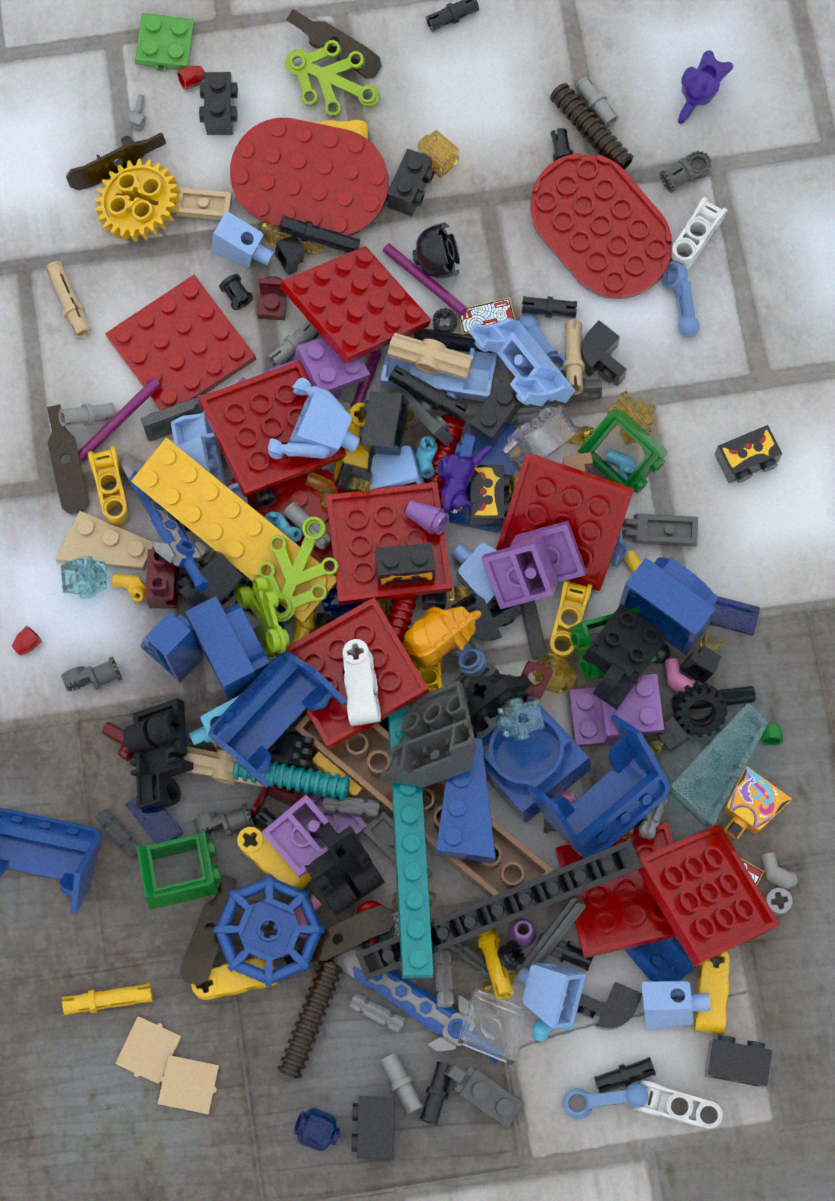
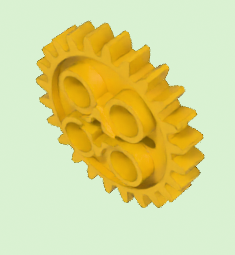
M138 159L135 166L129 160L125 169L118 165L119 172L115 174L110 171L111 179H102L105 188L97 189L101 196L94 200L98 205L95 208L99 215L98 220L108 233L111 232L115 238L121 236L124 241H127L131 236L134 242H137L139 235L148 240V233L150 232L158 236L157 228L160 227L166 230L167 227L164 222L166 220L174 221L170 213L179 211L175 205L181 202L177 195L180 193V189L177 186L176 179L168 168L164 169L159 162L154 165L151 159L145 165L141 159Z

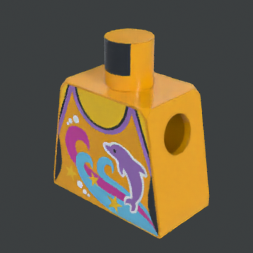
M746 766L723 809V812L732 818L725 827L724 832L735 840H738L746 829L752 834L757 835L787 806L792 798Z

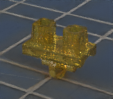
M627 391L619 394L618 401L608 407L607 414L612 409L621 408L650 435L651 430L648 426L655 422L651 415L656 410L653 403L645 405L642 399H638L633 403ZM620 429V435L626 445L636 442L623 429Z

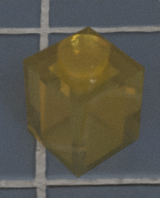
M437 129L430 135H425L418 143V152L432 157V168L435 169V174L439 178H442L459 162V148Z

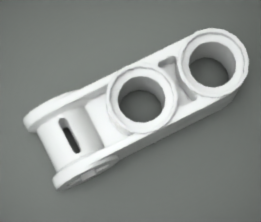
M704 196L685 228L674 242L670 262L681 263L689 270L713 233L723 222L728 209L717 207ZM691 232H699L702 236H694ZM684 252L688 257H681L678 253Z
M359 639L350 640L343 648L344 683L348 698L347 711L350 725L357 726L381 722L373 656L364 641ZM358 653H361V654H359V659L354 660V659L357 658V654H358Z
M640 1081V1084L645 1086L648 1091V1099L650 1092L653 1094L650 1105L647 1104V1100L645 1105L638 1108L634 1107L633 1110L705 1130L713 1129L721 1123L723 1113L717 1103L671 1090L656 1083ZM674 1099H682L687 1104V1111L684 1115H676L671 1110V1103ZM710 1107L715 1111L716 1120L714 1123L706 1124L701 1120L700 1112L702 1108Z

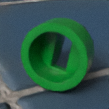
M768 722L763 725L760 730V743L764 745H778L783 742V732L777 723Z

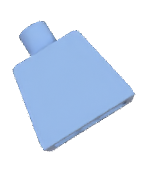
M227 211L213 233L211 251L247 268H250L254 259L268 266L275 251L262 245L264 234Z
M402 442L400 455L377 453L373 456L371 466L372 477L368 490L425 483L411 446H404Z
M461 543L451 555L461 564L457 570V579L470 594L476 593L484 598L489 608L496 601V596L481 558L483 554L497 550L485 543H481L472 552Z
M554 962L533 963L530 969L526 966L518 974V981L526 986L522 998L523 1004L552 1029L573 1026L586 973Z
M688 981L642 982L646 1031L693 1024V1012L711 1011L709 992L691 994L690 982Z

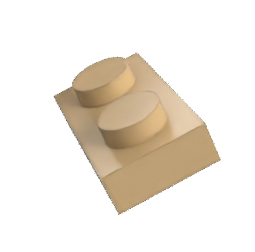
M179 187L180 193L177 195L181 202L176 203V207L179 210L175 212L176 216L221 220L226 211L230 213L232 203L231 192Z

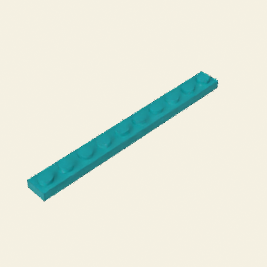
M411 704L388 716L389 752H391L392 747L400 743L404 733L400 729ZM390 754V764H391L392 759H393V756ZM391 782L402 979L432 978L433 959L422 787Z

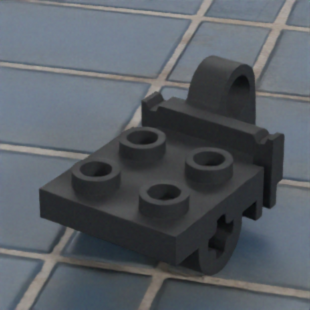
M620 604L582 658L606 673L593 694L617 710L668 636Z
M506 674L479 676L469 681L466 687V694L470 701L468 708L474 738H478L477 732H482L489 727L484 719L488 716L490 719L496 717L504 711L503 706L509 701L514 703L526 695L525 690L532 686L527 675L514 677Z
M176 698L133 713L134 724L127 726L123 732L126 747L129 751L135 753V760L130 761V765L136 767V769L131 770L130 773L136 776L138 808L142 810L153 806L167 807L177 804L180 801L181 792L172 776L194 769L193 762L181 759V757L187 755L185 706L183 700Z
M330 822L317 829V832L329 850L304 867L312 877L332 912L337 916L384 884L385 881L372 863L369 854L364 849L351 825L337 833Z

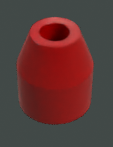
M190 65L177 70L178 80L182 88L187 90L198 86L205 79V71L202 66Z
M26 625L16 635L11 647L22 656L32 652L42 642V639L32 628Z

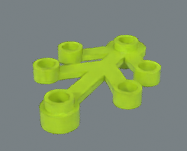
M330 40L323 48L309 53L302 49L291 51L286 57L285 65L292 75L298 76L303 91L302 100L306 105L313 106L319 99L316 91L312 89L308 74L318 78L326 101L325 110L331 117H337L342 112V106L336 100L332 85L357 96L364 107L373 108L379 103L380 93L376 87L372 85L362 87L337 75L352 68H361L364 65L365 59L360 52L353 51L346 59L320 67L313 63L326 57L336 58L340 55L341 46L337 41ZM331 45L337 46L335 53L328 52ZM354 56L361 57V61L358 64L352 63ZM296 58L302 59L300 66H294ZM367 91L373 92V96L369 100L364 99V93ZM313 93L314 99L310 102L306 101V95ZM337 104V111L331 113L329 111L330 105Z
M309 517L304 521L302 531L305 538L293 565L286 550L287 540L280 535H275L269 541V547L275 552L286 580L282 592L275 579V565L266 561L262 562L258 567L259 575L265 577L267 581L268 591L274 590L278 596V602H284L287 606L286 611L283 613L278 612L277 607L274 608L279 622L291 619L297 607L314 600L323 601L328 596V590L322 584H315L311 587L310 591L293 596L297 585L324 574L334 575L339 570L338 561L331 557L325 558L322 563L304 570L316 540L321 539L326 533V524L318 517ZM313 524H319V533H311L310 528ZM276 539L283 541L282 548H274L273 544ZM328 561L334 562L335 568L333 571L328 572L325 569V564ZM265 565H270L272 568V572L268 576H265L262 572ZM317 587H321L324 591L323 596L320 598L314 595V590Z
M265 577L254 578L252 588L249 586L236 588L237 603L243 610L251 608L261 622L259 626L254 627V633L259 643L264 642L266 656L270 658L276 656L275 653H285L286 646H289V636L287 631L278 624L274 610L279 604L278 596L274 590L268 591Z

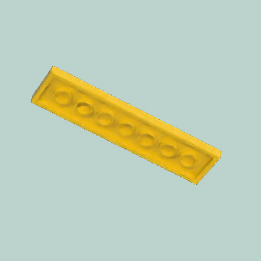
M166 437L131 482L215 551L221 552L233 566L253 581L254 578L261 577L258 573V567L262 562L273 563L276 567L275 579L282 592L286 580L275 552L269 547V541L275 535H280L287 540L286 550L292 565L300 546ZM276 539L273 544L274 548H282L283 541ZM310 555L304 570L316 566L320 562ZM265 565L262 569L265 576L270 575L272 572L270 565ZM324 574L297 585L293 596L310 591L311 587L315 584L324 585L329 594L336 585V576ZM317 587L314 590L315 597L320 598L323 596V589ZM314 600L297 607L294 616L305 623L322 601ZM280 602V603H279V604H281L284 608H287V606H286V604H285L284 602Z

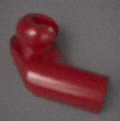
M107 722L102 729L103 735L122 746L117 752L122 759L126 761L131 760L135 753L129 751L124 743V729L111 722Z

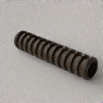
M567 83L557 86L551 93V102H555V106L560 108L562 114H566L565 117L571 120V124L576 126L579 132L582 131V136L587 137V141L592 143L594 149H598L597 152L600 155L614 161L625 170L631 164L634 156L628 153L626 147L622 148L623 144L620 141L617 142L615 135L611 136L612 132L606 130L607 126L601 124V120L596 118L594 112H590L591 109L585 106L583 100L580 101V97L575 95L573 89H569L570 86Z
M319 961L318 963L320 968L315 970L317 976L312 978L313 986L308 988L310 994L305 996L306 1004L301 1006L303 1012L298 1014V1017H300L299 1022L295 1021L294 1025L297 1027L291 1032L293 1035L292 1039H288L290 1045L284 1049V1052H286L285 1057H281L283 1063L277 1067L279 1072L296 1079H301L303 1076L301 1071L306 1068V1065H304L305 1060L309 1061L310 1057L307 1055L313 1050L311 1047L312 1043H316L314 1037L320 1032L318 1030L319 1025H323L321 1019L326 1017L325 1009L330 1007L328 1001L333 999L332 991L337 989L335 983L340 981L339 973L342 974L344 971L341 966L329 961Z

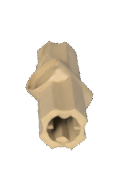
M394 333L387 353L389 358L412 364L423 373L436 375L439 372L467 381L474 360V356L447 349L443 343L437 340L424 339L421 341Z
M187 746V755L183 756V759L193 762L194 769L186 773L211 777L210 779L224 784L235 785L240 783L260 788L264 787L258 781L252 783L250 779L247 782L243 781L240 777L238 780L234 779L232 773L235 760L224 750L213 752Z

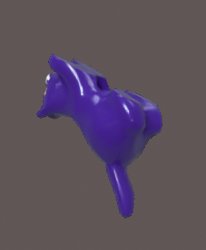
M707 50L703 53L697 69L689 67L685 70L681 83L682 94L686 99V103L679 114V124H683L697 106L706 105L711 102L719 91L722 79L734 68L733 63L720 62L715 59L714 53L711 50Z
M491 445L481 448L473 458L468 456L459 457L456 454H452L441 459L438 465V475L443 479L444 485L440 489L439 497L441 508L444 511L450 510L451 513L456 514L466 508L473 507V504L468 501L465 491L475 472V468L492 451L493 447Z

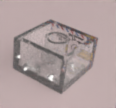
M558 405L553 410L548 406L530 422L527 421L507 438L509 443L502 450L520 473L527 452L547 458L580 431L561 405Z

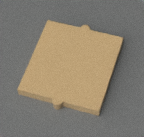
M138 1016L115 1064L134 1072L135 1077L142 1076L160 1084V1078L164 1076L168 1055H174L182 1036L163 1028L161 1023L156 1025Z
M168 1055L164 1076L160 1078L162 1086L158 1104L209 1114L213 1093L217 1091L215 1082L219 1065Z

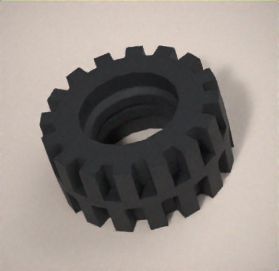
M698 682L693 683V687L685 686V691H679L677 694L678 699L674 700L675 708L673 710L678 724L689 735L694 736L696 734L698 738H703V734H707L708 737L711 736L713 730L718 732L720 724H725V716L728 713L726 703L720 692L711 685L710 687L708 683L704 682L702 685H699ZM705 700L711 703L712 710L705 718L693 719L689 716V708L695 702Z

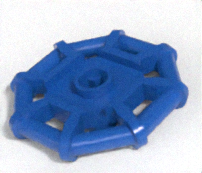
M266 875L264 879L237 890L232 889L228 893L229 898L217 926L213 927V934H216L229 965L227 968L231 972L236 971L265 983L266 986H272L277 981L301 971L307 972L310 969L309 963L321 934H324V927L320 924L309 897L310 892L307 889L303 891L272 878V875ZM265 891L266 899L259 903L249 905L245 900L248 897ZM273 891L292 898L293 901L290 905L272 899ZM239 906L245 911L239 926L230 925ZM301 906L308 925L300 926L297 922L294 910ZM269 922L275 924L274 929L278 932L276 935H270L269 938L264 937V931L260 930L262 925L267 926ZM238 934L244 950L238 955L229 935ZM299 934H305L308 937L301 954H299L293 948ZM248 955L266 962L265 970L244 961ZM289 955L294 961L273 970L272 961Z

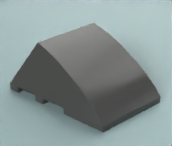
M460 681L426 693L420 699L411 703L400 729L404 732L399 745L392 747L390 752L393 756L392 762L388 770L383 769L380 778L383 781L426 787L471 770L476 742L466 694Z

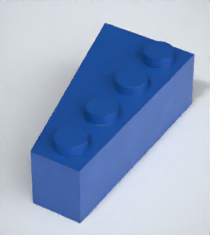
M169 612L145 636L140 647L178 682H181L203 659L200 652L202 647L197 643L199 640L194 636L196 633L191 629L192 625L182 615L176 618Z
M475 738L476 750L471 770L446 779L436 856L494 864L495 851L482 738Z

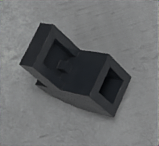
M600 320L588 331L583 339L582 361L585 363L584 371L591 377L598 370L602 379L619 386L625 379L627 369L610 355L618 347L620 336Z
M476 593L451 605V608L464 607L469 613L475 610L481 612V616L475 621L476 631L473 636L484 641L502 638L498 627L510 625L516 617L522 614L518 605L500 609L499 604L488 608L485 599Z
M615 982L606 1003L581 993L577 1013L593 1019L595 1015L600 1017L596 1025L597 1029L615 1030L625 1025L633 1017L643 993Z

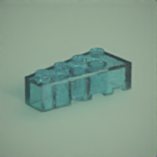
M749 703L739 707L720 730L714 734L670 782L669 793L705 828L714 826L750 755L754 752L769 724Z

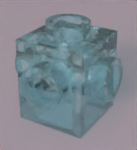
M82 556L61 565L63 593L79 594L80 598L86 599L96 596V593L107 589L104 561L93 560L91 556Z
M522 697L506 700L505 707L497 708L499 715H496V723L499 731L503 732L504 737L513 736L514 741L530 738V732L545 728L538 700L523 702Z

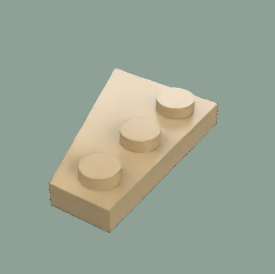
M79 511L55 560L59 563L75 562L82 565L97 564L108 565L114 568L144 570L147 565L148 549H154L152 541Z

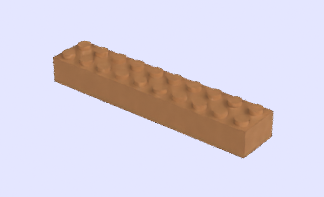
M307 713L294 728L296 735L314 738L313 745H309L313 750L323 754L361 786L363 792L373 800H378L380 806L393 816L391 782L383 781L380 778L383 769L388 770L390 766L388 731L376 723L329 750ZM446 780L422 787L425 844L435 852ZM492 818L491 825L495 851L494 864L442 857L488 897L554 871V869Z

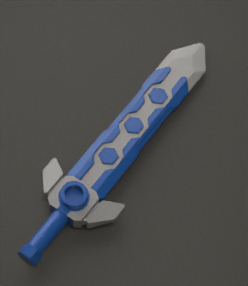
M125 453L121 468L133 490L140 498L163 543L153 542L152 545L155 551L169 563L173 562L178 567H185L196 590L204 591L209 585L196 564L205 553V544L202 540L195 543L191 542L178 519L131 482L145 463L129 453Z
M356 947L334 958L335 964L341 966L345 973L366 987L373 989L438 1035H443V1038L440 1037L428 1043V1046L435 1051L456 1050V1047L464 1046L467 1042L488 1056L494 1063L499 1061L504 1051L499 1047H494L473 1033L475 1017L470 1001L464 997L459 996V1013H456V1010L452 1007H438L437 997L422 987H418L408 979H402V975L394 970L366 981L356 956L357 952L364 950L361 947Z

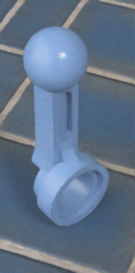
M669 262L662 276V282L666 288L673 289L676 292L680 317L678 323L679 332L685 337H693L698 333L700 324L697 318H695L691 281H687L688 271L681 263Z
M523 315L519 319L521 324L552 362H561L563 364L559 371L563 376H566L563 372L566 357L558 354V351L550 345L540 331L539 321L534 315Z
M466 643L463 650H456L459 656L458 667L463 675L474 678L486 670L487 658L482 651L473 649L468 643ZM470 657H477L473 665L465 666L466 661Z
M639 1083L629 1085L626 1090L600 1094H589L583 1089L575 1088L568 1091L564 1096L563 1108L570 1117L583 1119L595 1107L628 1103L636 1108L642 1107L648 1100V1091L645 1086ZM575 1095H582L586 1100V1107L581 1112H574L570 1108V1099Z

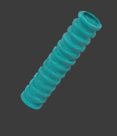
M236 761L234 762L232 773L234 779L238 780L240 777L245 782L248 779L252 783L257 782ZM278 761L271 763L268 770L261 774L270 783V787L278 785V788L282 789L285 786L290 791L294 788L296 792L304 790L305 794L313 792L314 796L322 794V797L326 798L329 795L334 800L336 797H339L340 801H344L347 798L350 786V779L347 775L343 778L337 773L335 776L331 775V772L323 774L322 770L314 772L313 768L305 770L303 766L298 769L293 764L291 767H288L287 763L279 765Z

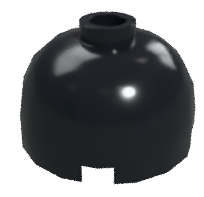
M445 222L426 228L418 236L416 249L413 250L415 264L417 266L420 265L427 275L438 279L457 276L460 271L455 270V263H460L457 243L453 233L447 234L445 228H449V225Z

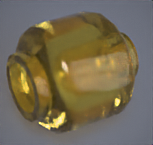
M549 653L535 662L553 670V674L545 689L546 691L560 694L574 685L577 676L576 669L568 658ZM533 671L532 674L537 685L542 681L543 674L540 671Z

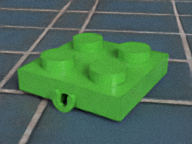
M142 13L135 64L156 67L158 71H166V68L179 70L187 67L189 64L194 19Z

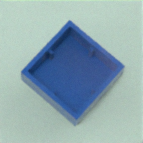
M659 557L654 563L645 558L625 583L619 605L622 604L628 609L639 606L641 612L637 613V615L666 634L668 637L665 641L687 656L706 631L716 610L714 606L719 596L714 594L699 577L673 558Z
M215 596L185 611L221 687L230 701L241 695L270 663L242 607L237 603L223 610L218 598Z
M534 697L482 738L487 781L525 823L540 812L539 807L527 789L530 785L551 799L554 796L561 795L591 770L590 759L587 754Z

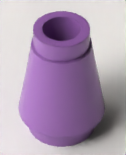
M414 500L409 502L405 510L406 516L430 534L436 533L440 535L446 528L449 520V515L444 513V509Z
M517 919L510 924L507 934L509 940H514L517 942V945H520V948H525L535 941L537 931L531 921ZM524 925L527 927L528 933L521 935L518 933L517 928Z

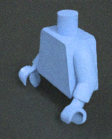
M299 378L292 387L295 388L293 393L302 396L308 395L309 397L306 399L289 442L282 444L273 438L269 440L268 453L270 457L281 459L282 454H286L287 456L324 459L335 454L340 446L353 452L359 443L360 437L347 431L352 420L351 415L346 412V409L331 392L317 386H312L305 378Z

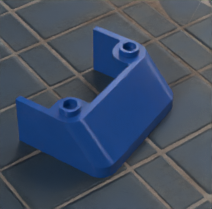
M285 651V653L276 656L215 721L208 735L244 770L267 788L270 783L261 774L270 767L271 753L267 750L306 708L311 711L321 710L328 705L331 697L341 704H344L347 700L318 670L289 651Z
M615 714L610 719L621 739L609 751L608 758L613 769L574 803L571 804L567 798L561 795L550 799L532 785L527 788L545 819L575 852L583 858L611 847L664 801L670 791V783L641 731Z
M0 808V876L9 868L60 879L61 891L67 896L72 897L70 913L76 914L90 887L100 848L101 832L90 826Z

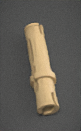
M55 261L48 264L46 271L64 308L63 315L69 320L75 337L83 338L88 336L92 329L83 313L85 309L83 304L77 300L62 262Z
M573 319L565 322L566 361L564 362L563 372L566 374L568 382L575 386V395L583 392L582 374L585 370V363L582 361V323L576 320L575 328H573Z

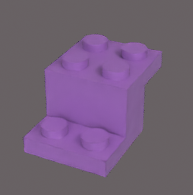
M323 337L298 345L293 361L268 369L269 372L300 360L312 386H317L331 392L335 398L341 397L344 388L368 380L370 376L362 358L345 364Z
M569 521L515 535L509 548L483 554L481 558L500 609L553 596L559 582L585 576L587 572Z
M657 674L641 675L617 710L593 694L597 687L569 690L574 741L579 747L615 744L621 739L610 719L614 714L640 730L642 734L664 732Z
M322 794L313 796L311 799L305 795L261 832L299 878L307 872L304 866L311 864L313 860L329 850L319 836L317 829L330 822L336 832L340 833L351 825L358 836L367 826L359 815L342 814L335 810V813L323 811L324 797H322Z

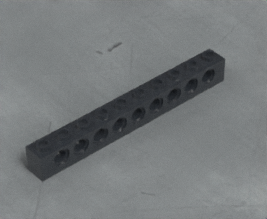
M633 839L430 922L432 954L644 867ZM400 935L356 953L366 981L401 967Z

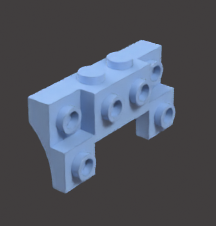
M508 318L491 325L474 323L468 331L476 340L474 343L480 350L497 353L506 364V367L513 373L515 378L510 385L516 391L517 399L523 404H533L542 407L547 400L566 403L576 391L520 321Z
M471 348L470 355L474 356V360L467 381L439 372L436 375L426 374L419 371L414 365L389 358L386 354L381 375V386L400 387L388 381L394 367L398 365V367L440 391L443 389L448 391L447 395L459 402H462V399L485 402L491 393L497 353L475 351V348Z
M204 413L185 415L171 421L174 443L226 485L219 445ZM237 483L227 486L248 503L247 497L243 496Z

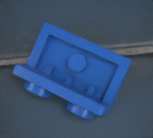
M675 938L625 949V952L651 982L681 981L696 968Z

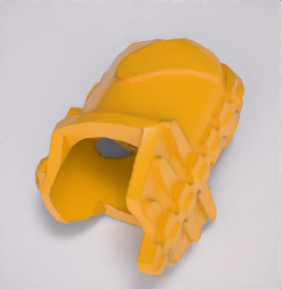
M461 606L448 610L430 607L425 612L426 615L420 617L405 633L402 645L408 655L416 662L427 667L435 666L452 649H464V646L470 641L471 636L476 631L475 621L479 619L481 612L475 610L469 613Z

